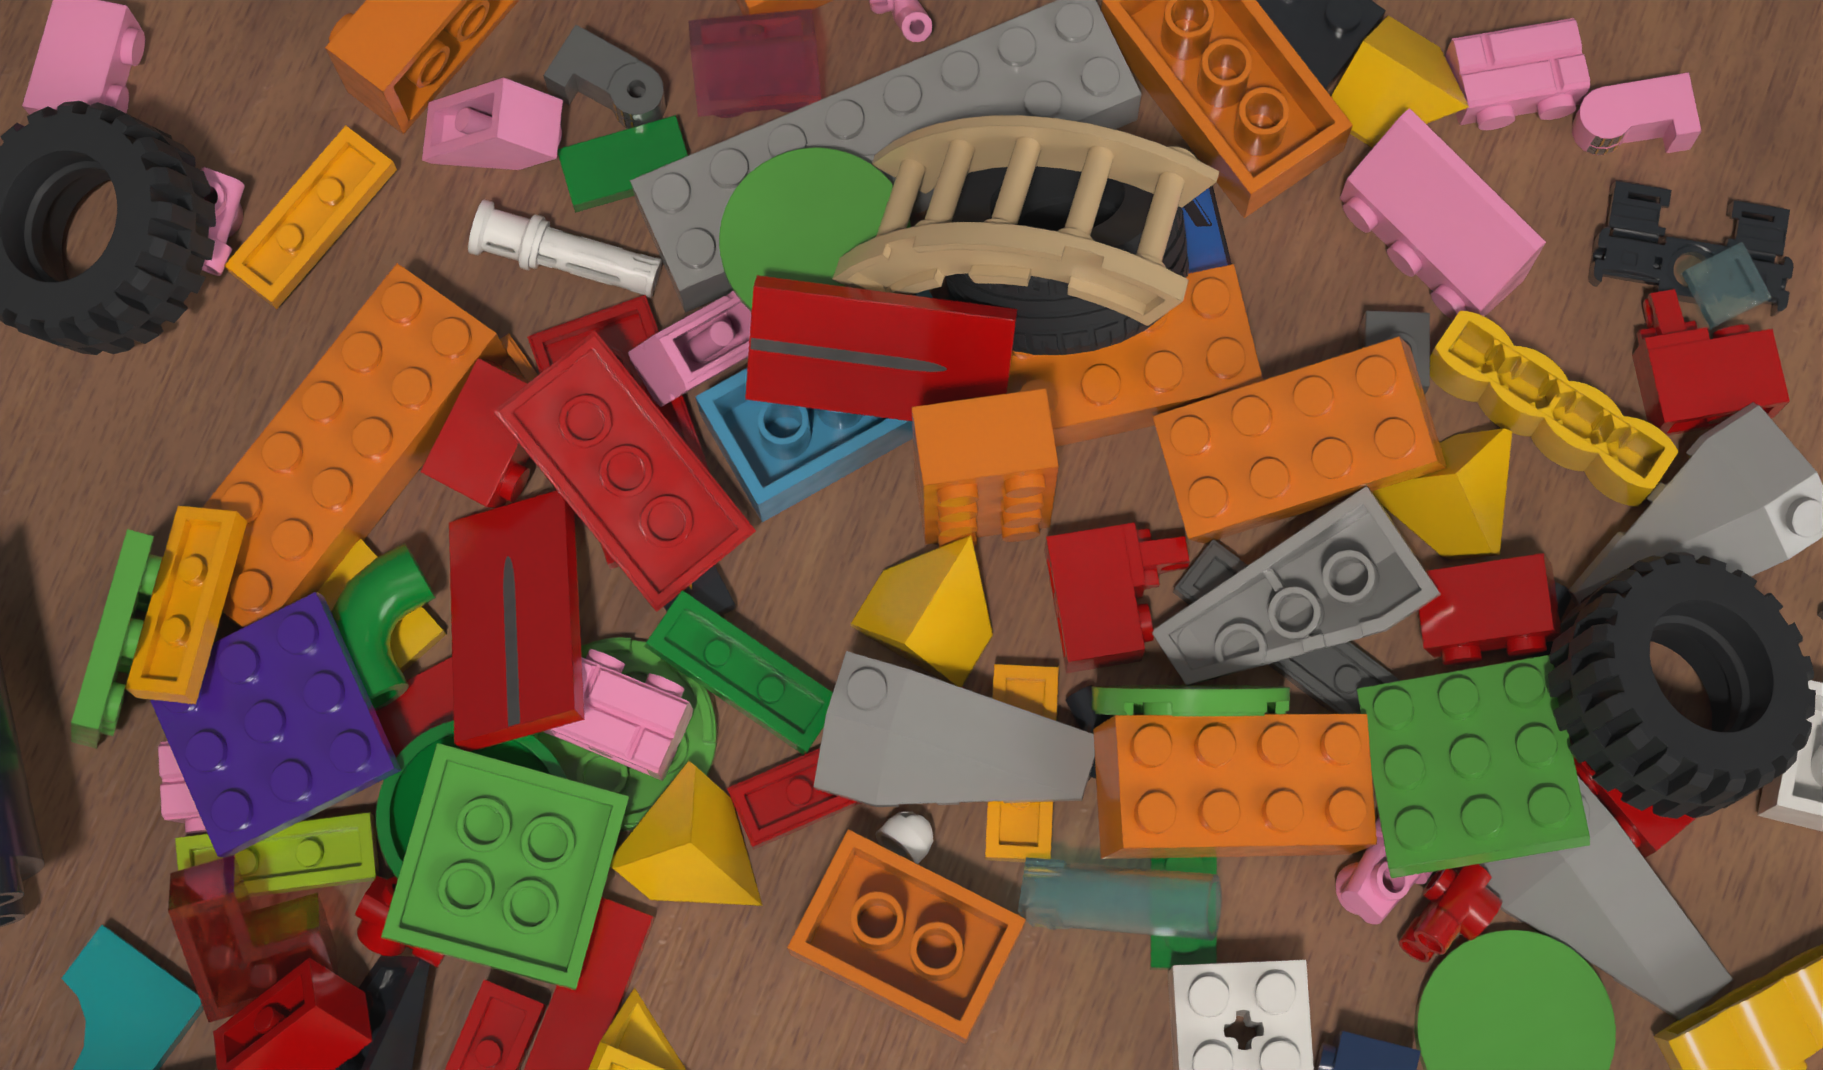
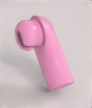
M869 0L870 9L874 13L892 12L895 23L908 40L921 42L931 34L932 21L918 0Z

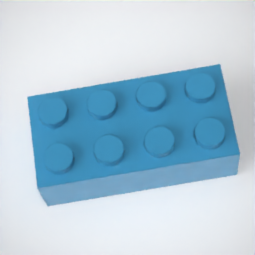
M929 290L913 294V296L933 298ZM747 368L695 396L704 423L762 522L913 439L912 421L745 400Z

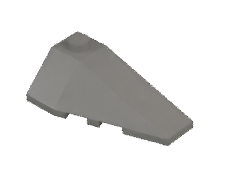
M1752 402L1697 439L1686 452L1691 457L1668 485L1660 483L1647 498L1651 502L1650 506L1627 532H1618L1568 591L1575 606L1577 607L1581 604V600L1624 569L1652 555L1663 557L1669 552H1686L1693 554L1695 561L1704 555L1727 563L1726 571L1730 573L1738 569L1749 576L1789 560L1823 537V484L1817 471L1761 406Z
M1366 486L1155 628L1152 634L1185 684L1190 686L1385 632L1440 596L1441 593L1376 496Z
M846 651L826 713L814 788L874 807H899V804L928 803L960 805V802L1003 801L1004 803L1082 801L1095 760L1094 734L910 669Z
M1577 775L1590 834V845L1481 863L1479 865L1486 869L1492 877L1486 887L1503 900L1500 908L1503 912L1521 923L1523 921L1546 936L1565 944L1583 959L1611 975L1614 981L1675 1019L1680 1020L1697 1011L1733 979L1616 819Z

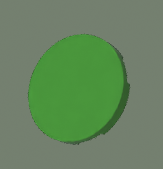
M797 149L782 153L765 161L751 171L737 186L722 216L719 247L728 284H730L734 293L751 312L753 286L757 275L844 286L833 280L839 258L856 246L876 237L893 184L880 170L869 162L853 154L836 149ZM910 220L908 221L906 228H911Z
M618 637L602 639L582 645V658L586 659L589 650L593 649L623 662L625 667L622 674L645 683L649 674H655L675 682L685 689L681 698L689 701L693 708L692 717L663 781L547 734L544 731L531 735L538 739L554 755L568 780L629 796L620 832L635 829L688 761L698 767L708 777L717 747V722L712 702L707 690L703 686L645 648L646 642Z
M1250 685L1093 686L1092 710L1096 714L1105 715L1143 713V715L1265 716V712L1287 714V711H1290V687Z
M1522 930L1496 931L1478 936L1474 940H1469L1457 947L1438 964L1425 982L1415 1013V1043L1417 1050L1421 1051L1419 1059L1423 1070H1609L1614 1055L1616 1043L1615 1017L1608 993L1593 968L1574 950L1551 937L1535 932Z

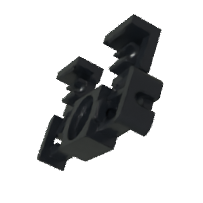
M1615 181L1610 187L1609 196H1612L1608 225L1595 237L1588 276L1592 286L1597 287L1602 282V277L1654 285L1653 293L1675 289L1678 301L1715 307L1721 302V297L1768 304L1772 305L1770 316L1779 314L1787 307L1790 293L1785 291L1788 280L1792 278L1794 263L1787 256L1781 259L1778 264H1775L1774 261L1776 256L1782 257L1784 254L1790 209L1734 200L1727 206L1726 216L1737 220L1735 238H1728L1725 246L1668 236L1658 244L1659 237H1664L1666 228L1658 227L1661 208L1669 207L1672 190ZM1610 229H1613L1612 236H1609ZM1692 255L1698 257L1705 264L1707 278L1703 286L1687 288L1676 280L1674 265L1679 257Z

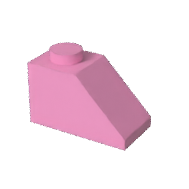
M503 77L431 101L428 104L422 161L440 165L520 170L557 159V150L562 137L560 122L563 100Z

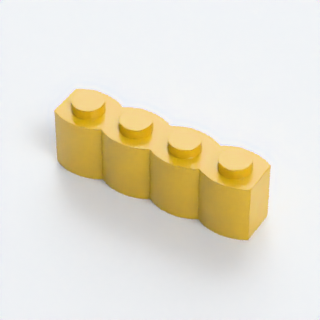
M1459 311L1430 356V378L1442 390L1456 398L1478 402L1484 414L1497 426L1510 430L1516 435L1531 437L1536 447L1548 459L1564 468L1584 471L1589 481L1597 490L1618 503L1628 506H1639L1653 491L1678 454L1674 443L1659 428L1644 420L1623 416L1618 406L1606 394L1588 384L1568 381L1562 369L1549 357L1531 348L1514 346L1509 336L1501 327L1477 313Z
M1823 944L1795 956L1767 975L1742 985L1710 1006L1676 1021L1653 1036L1670 1069L1806 1070L1808 1065L1805 1060L1823 1048Z

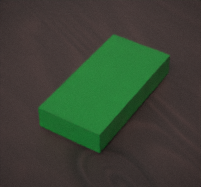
M676 115L557 150L575 213L634 196L630 180L688 156Z

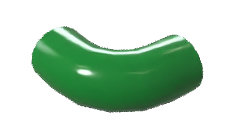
M405 543L377 557L350 579L331 611L375 711L392 703L408 689V682L395 661L390 647L391 634L396 624L407 614L436 599L427 579Z

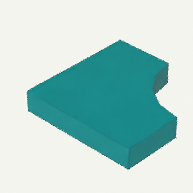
M101 925L61 978L77 995L86 1020L84 1047L73 1070H160L208 1005L209 1001L110 928Z

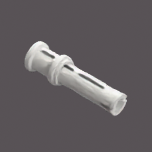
M485 199L482 200L476 212L468 243V252L470 254L478 256L483 251L517 260L519 267L525 270L537 269L539 265L611 286L614 285L650 298L653 296V291H655L662 266L661 258L634 253L610 244L565 233L551 228L550 221H546L544 216L535 214L528 219L495 209L494 202Z

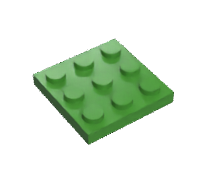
M127 529L71 721V742L97 749L101 734L114 736L126 687L125 684L116 682L118 672L130 673L144 624L143 620L134 618L136 610L147 613L162 557L151 554L154 536Z
M1550 655L1357 688L1361 714H1367L1371 771L1391 878L1590 845V834L1574 758L1568 749L1571 746L1567 730L1559 731L1553 714V710L1558 708L1559 704L1557 697H1550L1548 673L1555 669L1554 665L1550 664Z
M437 743L381 938L575 990L629 796Z

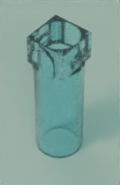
M1026 857L1018 912L1032 927H1043L1053 930H1069L1072 928L1213 941L1216 937L1221 917V882L1216 874L1066 863L1064 860Z

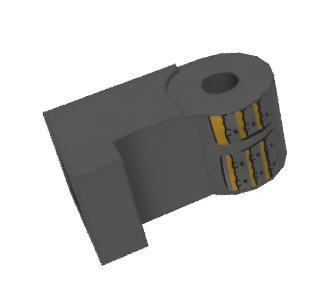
M578 25L574 26L543 75L549 95L562 99L564 103L570 105L576 94L580 92L611 109L618 122L627 129L661 120L666 111L663 82L653 68Z

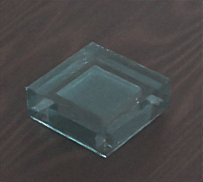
M1743 242L1681 273L1710 329L1772 298Z

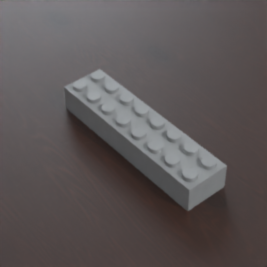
M1056 0L630 180L637 206L686 313L726 296L733 291L725 276L720 256L719 233L722 216L731 195L741 181L756 167L777 155L803 148H829L853 154L872 164L875 154L891 142L913 131L942 122L992 115L1059 118L1115 130L1138 119L1142 94L1097 1ZM880 170L894 185L896 178ZM934 189L927 194L918 191L910 217L928 210Z

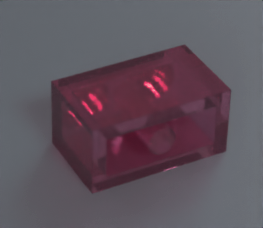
M812 9L688 20L698 117L714 115L720 118H733L744 112L774 109L781 112H793L821 100L817 44Z

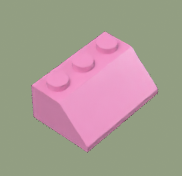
M1410 108L1398 118L1347 178L1340 196V200L1344 203L1343 210L1349 220L1365 233L1372 231L1389 247L1387 254L1394 265L1409 277H1413L1416 274L1433 291L1431 297L1435 305L1451 320H1454L1459 311L1473 312L1485 317L1524 281L1546 243Z

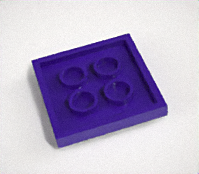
M317 592L213 643L196 704L150 699L218 857L228 858L402 771L325 597Z

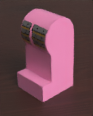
M1689 73L1605 86L1592 90L1584 97L1572 123V135L1576 144L1583 151L1593 155H1605L1614 152L1622 143L1663 138L1666 153L1690 150L1701 133Z

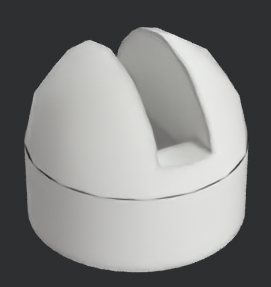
M899 812L889 818L876 832V839L882 847L919 864L928 854L933 843V831L930 822L923 816L916 815L914 812Z

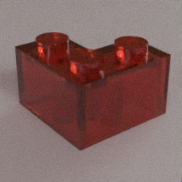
M235 855L170 873L168 912L208 1023L234 1016L308 958L313 959L338 975L337 947L319 893L254 910Z

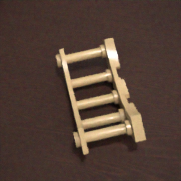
M992 115L962 118L934 124L913 131L891 142L875 154L872 165L896 179L876 237L856 246L840 257L833 280L851 288L913 295L941 287L944 276L969 273L968 276L974 283L1008 284L1027 287L1030 277L1035 276L1069 283V296L1102 305L1149 326L1183 302L1189 281L1166 269L1162 262L1178 206L1184 207L1216 183L1219 171L1198 161L1190 151L1184 148L1166 147L1126 132L1059 118ZM1036 166L1082 172L1065 228L1057 232L1017 225ZM1008 167L991 219H987L984 222L951 223L967 173L990 168ZM1108 178L1154 194L1136 255L1096 242L1090 236ZM934 189L925 219L919 221L915 227L906 228L918 191L927 194Z

